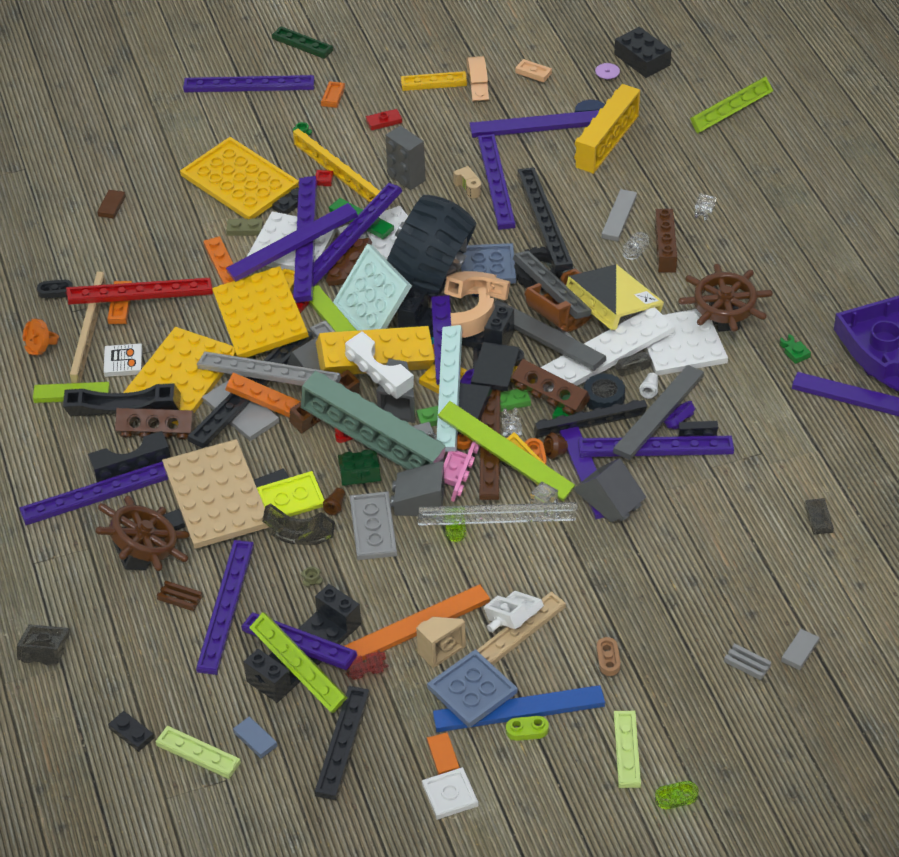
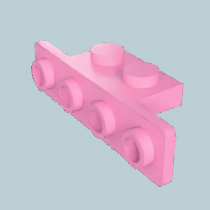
M474 441L468 454L460 451H450L445 459L444 483L455 487L451 497L452 502H455L457 496H461L464 485H461L462 481H467L470 472L467 471V468H472L475 457L472 455L473 453H478L480 445Z

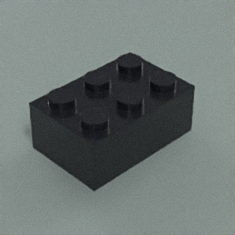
M640 26L615 39L614 55L645 78L671 65L672 50Z

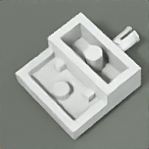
M517 591L512 592L506 598L501 596L495 597L483 607L488 620L492 621L487 625V629L493 633L502 625L512 629L519 628L544 606L542 599Z

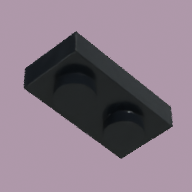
M296 187L274 202L272 209L282 214H289L298 207L299 188Z
M718 421L679 422L678 437L717 436Z
M125 711L121 712L108 724L112 732L138 752L154 739V734Z

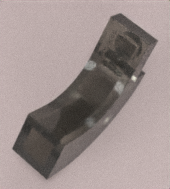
M271 503L265 506L262 520L263 523L272 528L271 535L294 545H316L333 538L335 521L322 512L311 518L297 519L286 515Z

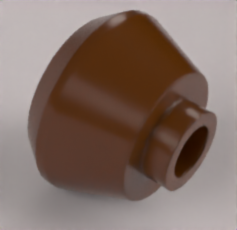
M550 433L544 439L545 454L550 459L564 455L568 449V443L565 438L556 433Z

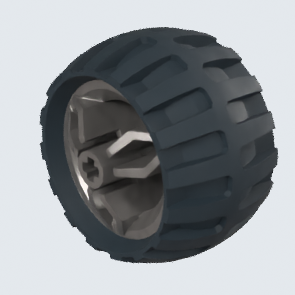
M422 195L405 220V223L401 222L395 233L397 238L394 241L387 261L412 285V288L427 291L428 296H439L445 288L446 277L461 268L466 258V255L463 253L467 250V245L477 223L467 211L456 203L438 196Z

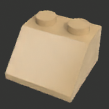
M432 617L427 621L421 622L416 627L418 654L432 668H435L466 647L465 621L463 619Z

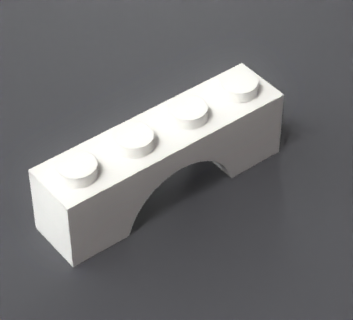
M363 331L345 343L347 359L353 361L362 372H366L375 383L381 385L387 394H391L397 399L413 388L414 375L401 364L394 366L383 365L373 358L375 355V342Z

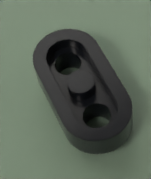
M66 279L43 281L37 285L38 296L44 299L67 297L66 287H73V284L70 280Z

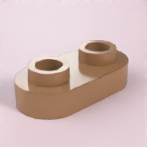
M610 637L601 638L596 646L599 669L606 676H614L620 671L621 664L617 642Z

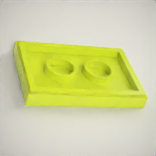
M313 471L257 487L270 523L323 507L324 498Z

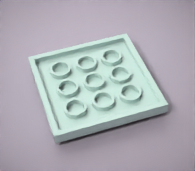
M367 244L333 303L357 331L386 329L412 285L373 245Z

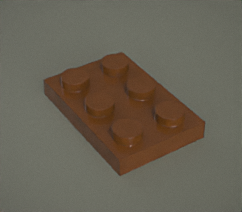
M370 238L358 239L332 266L326 279L328 286L344 284L366 245H372Z

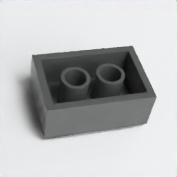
M401 125L385 135L387 173L401 185L412 190L426 181L424 141Z

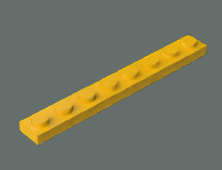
M300 129L293 131L294 145L325 169L333 171L334 176L369 203L381 191L362 178L360 174L354 172L348 165L341 162L338 157H335L327 149L320 146L317 141L311 139L306 133H303Z

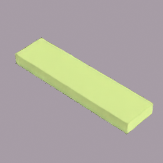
M614 711L618 787L641 788L635 711Z
M167 726L155 741L156 746L227 779L231 778L241 763L240 758L170 726Z

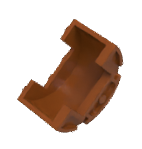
M575 268L564 272L561 276V281L566 285L569 276L581 272ZM540 283L528 287L524 295L526 296L528 307L564 331L576 330L591 318V316L575 319L569 313L570 303L567 301L558 303L549 293L540 295Z

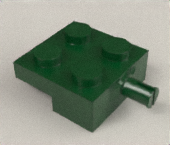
M363 450L362 452H345L338 455L342 486L381 481L376 451Z

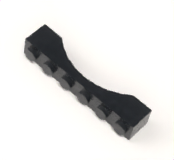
M175 383L156 384L150 388L129 393H104L87 389H67L64 391L63 408L70 416L116 414V408L180 410L181 393Z

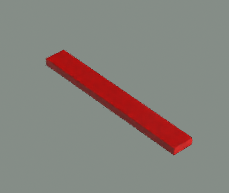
M210 278L66 287L68 305L213 295Z

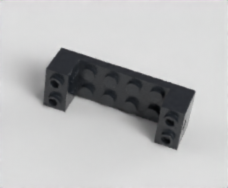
M411 287L397 310L398 328L429 326L430 337H434L432 308H428V292ZM496 305L484 327V331L462 338V346L481 349L483 342L507 345L514 333V309Z
M328 584L315 596L317 612L298 629L340 645L361 625L360 604ZM257 649L243 661L246 682L276 703L301 682L273 652L268 656L260 649ZM309 657L317 666L322 662Z

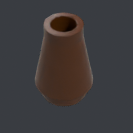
M335 488L323 501V510L327 514L336 515L341 511L345 491L342 488Z

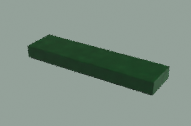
M282 26L272 34L273 40L323 59L333 51L332 45Z

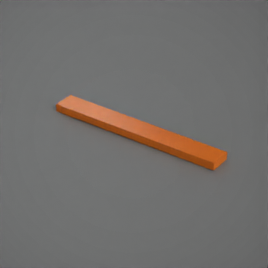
M479 584L344 646L357 651V657L350 666L416 637V627L423 621H427L432 617L457 618L488 604L490 597Z

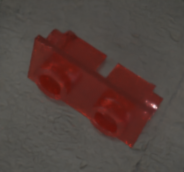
M378 650L365 654L367 661L363 663L362 656H357L348 668L349 672H346L345 675L348 678L351 677V679H359L364 677V673L372 672V674L383 672L384 668L389 667L387 663H383V660H386L384 651L380 652Z

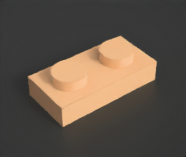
M523 59L515 68V73L545 82L552 74V68Z

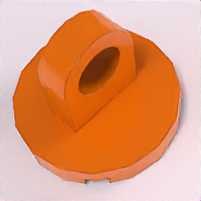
M31 319V321L26 323L23 330L22 338L26 343L24 348L30 355H42L48 345H56L58 343L59 335L49 331L47 324L43 320Z

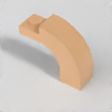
M484 56L467 57V73L470 76L472 102L489 101Z
M475 271L456 272L446 277L444 294L461 299L468 294H479L478 288H486V295L490 294L491 297L506 300L508 299L510 281L496 278L497 275Z
M478 288L479 302L473 309L451 313V326L461 325L462 338L484 331V327L495 309L494 298H490V294L486 295V288Z

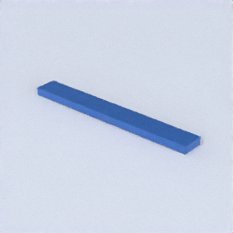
M601 685L513 698L504 702L472 727L508 722L512 718L547 716L605 707V700ZM450 709L433 711L436 733L468 728Z

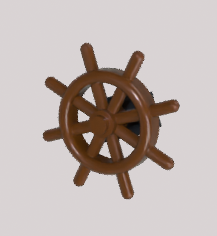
M717 263L714 265L715 273L707 275L701 280L691 275L686 276L685 280L696 286L694 296L679 298L678 303L680 305H695L698 312L702 315L697 320L699 326L709 319L712 320L713 325H716L718 332H736L740 330V322L750 315L761 320L766 319V314L756 309L757 298L771 297L773 292L772 290L756 291L755 286L749 281L754 275L753 270L749 269L743 275L722 272L720 264ZM705 291L712 294L702 296ZM741 299H749V301L747 302V304L744 303V302H742V301H740V300H741Z
M129 495L124 498L126 506L119 508L117 511L103 503L98 505L99 511L112 519L108 527L99 526L95 532L98 535L111 536L125 570H147L150 562H152L154 569L161 571L163 567L160 561L170 555L182 562L188 561V556L174 547L177 539L189 538V533L174 529L172 524L163 516L166 513L165 507H160L155 511L148 507L135 505L132 497Z

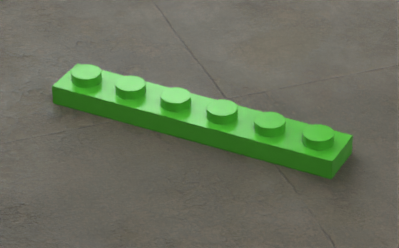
M515 389L501 392L500 412L531 406V399L527 390L520 391ZM438 406L416 410L419 424L429 422L431 427L437 426Z

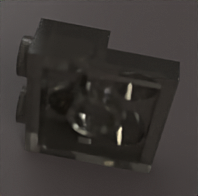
M29 624L16 646L17 660H21L24 663L42 662L45 665L58 664L64 654V644L69 637V628Z

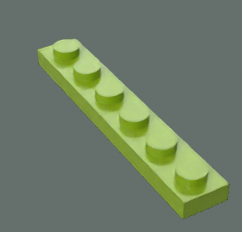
M765 76L694 115L690 120L696 133L707 129L773 92V89Z
M262 612L249 627L331 713H335L348 698L266 613Z

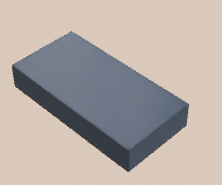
M250 716L233 728V733L259 758H263L277 747V742Z

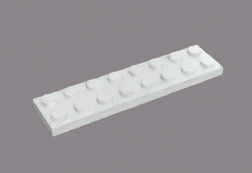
M655 307L649 308L620 323L617 329H610L584 343L606 355V361L593 371L565 355L541 368L578 386L587 379H590L591 376L600 374L675 332V326ZM548 387L546 392L552 391L554 387Z

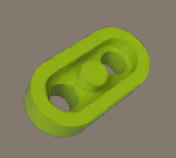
M542 716L512 718L506 724V735L515 741L541 739L549 731V723Z

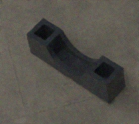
M162 431L144 436L140 447L130 453L117 454L105 448L88 454L90 467L97 482L162 462L163 459L171 457L169 446Z

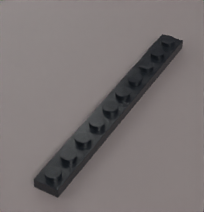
M535 168L518 169L519 180L554 270L566 271L573 269V262Z
M307 331L309 337L275 348L263 361L287 365L291 353L308 343L313 338V333ZM246 377L264 386L270 382V380ZM230 393L188 435V442L205 448L250 401Z

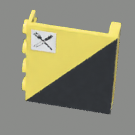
M617 264L571 275L568 277L566 284L575 295L592 309L591 314L611 330L617 329L621 316L654 307L661 313L664 303Z

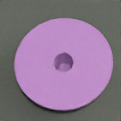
M603 63L596 67L595 73L600 78L612 79L619 75L620 69L614 64Z

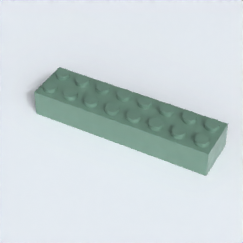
M314 371L303 384L301 396L302 409L401 467L409 470L439 461L443 462L446 446L441 441L431 438L424 431L412 427L408 422L400 420L391 412L385 411L375 403L367 401L358 393L352 392L342 384L329 379L325 374Z

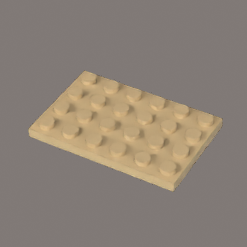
M237 439L162 460L194 549L271 527L269 517Z

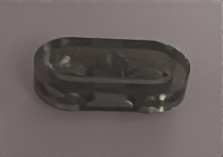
M640 352L618 360L615 369L620 376H627L649 368L652 364V359L647 352Z

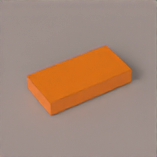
M329 81L321 100V106L337 108L345 90V83Z
M448 732L427 737V743L437 774L440 775L459 769Z

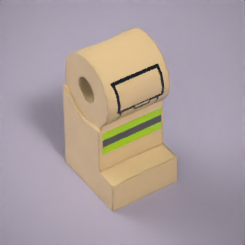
M469 166L453 171V183L456 186L461 185L466 190L468 197L477 198L481 195V181Z

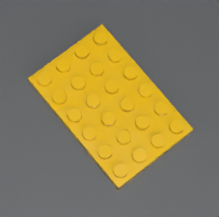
M228 137L180 170L182 177L245 219H255L269 209L274 202L291 192V190L299 187L297 179L232 137Z
M280 266L255 273L236 282L232 281L212 288L237 357L247 358L309 337Z
M174 327L123 393L141 391L156 384L175 383L181 393L180 410H192L195 413L203 402L202 397L214 388L224 374L222 372L198 369L197 363L204 352H212L237 357L235 349L232 345ZM178 421L172 422L173 424L178 425Z

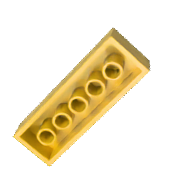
M622 84L614 91L613 96L607 100L606 105L599 110L598 115L591 120L590 125L585 127L582 135L577 137L575 141L576 153L574 159L576 160V168L595 173L638 118L640 89Z
M429 326L319 333L316 340L320 370L341 374L348 369L352 374H367L362 372L353 361H349L345 355V343L362 331L375 342V355L373 358L380 364L386 365L388 359L406 361L410 371L429 369L435 361Z

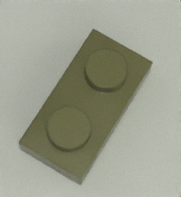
M228 219L227 236H258L263 228V219Z

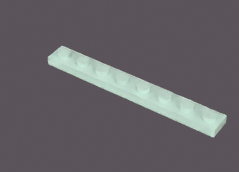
M461 325L442 328L438 414L449 401L459 406L462 348ZM438 418L437 440L446 446L445 452L457 451L458 431Z

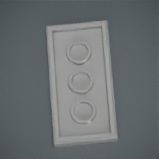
M228 381L202 397L203 402L214 410L230 394V392L225 390ZM250 401L229 424L249 441H252L278 424L279 417L268 408Z
M389 491L350 495L357 560L397 556Z

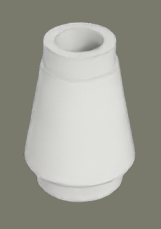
M649 373L639 387L640 393L644 398H653L658 393V375L655 373Z

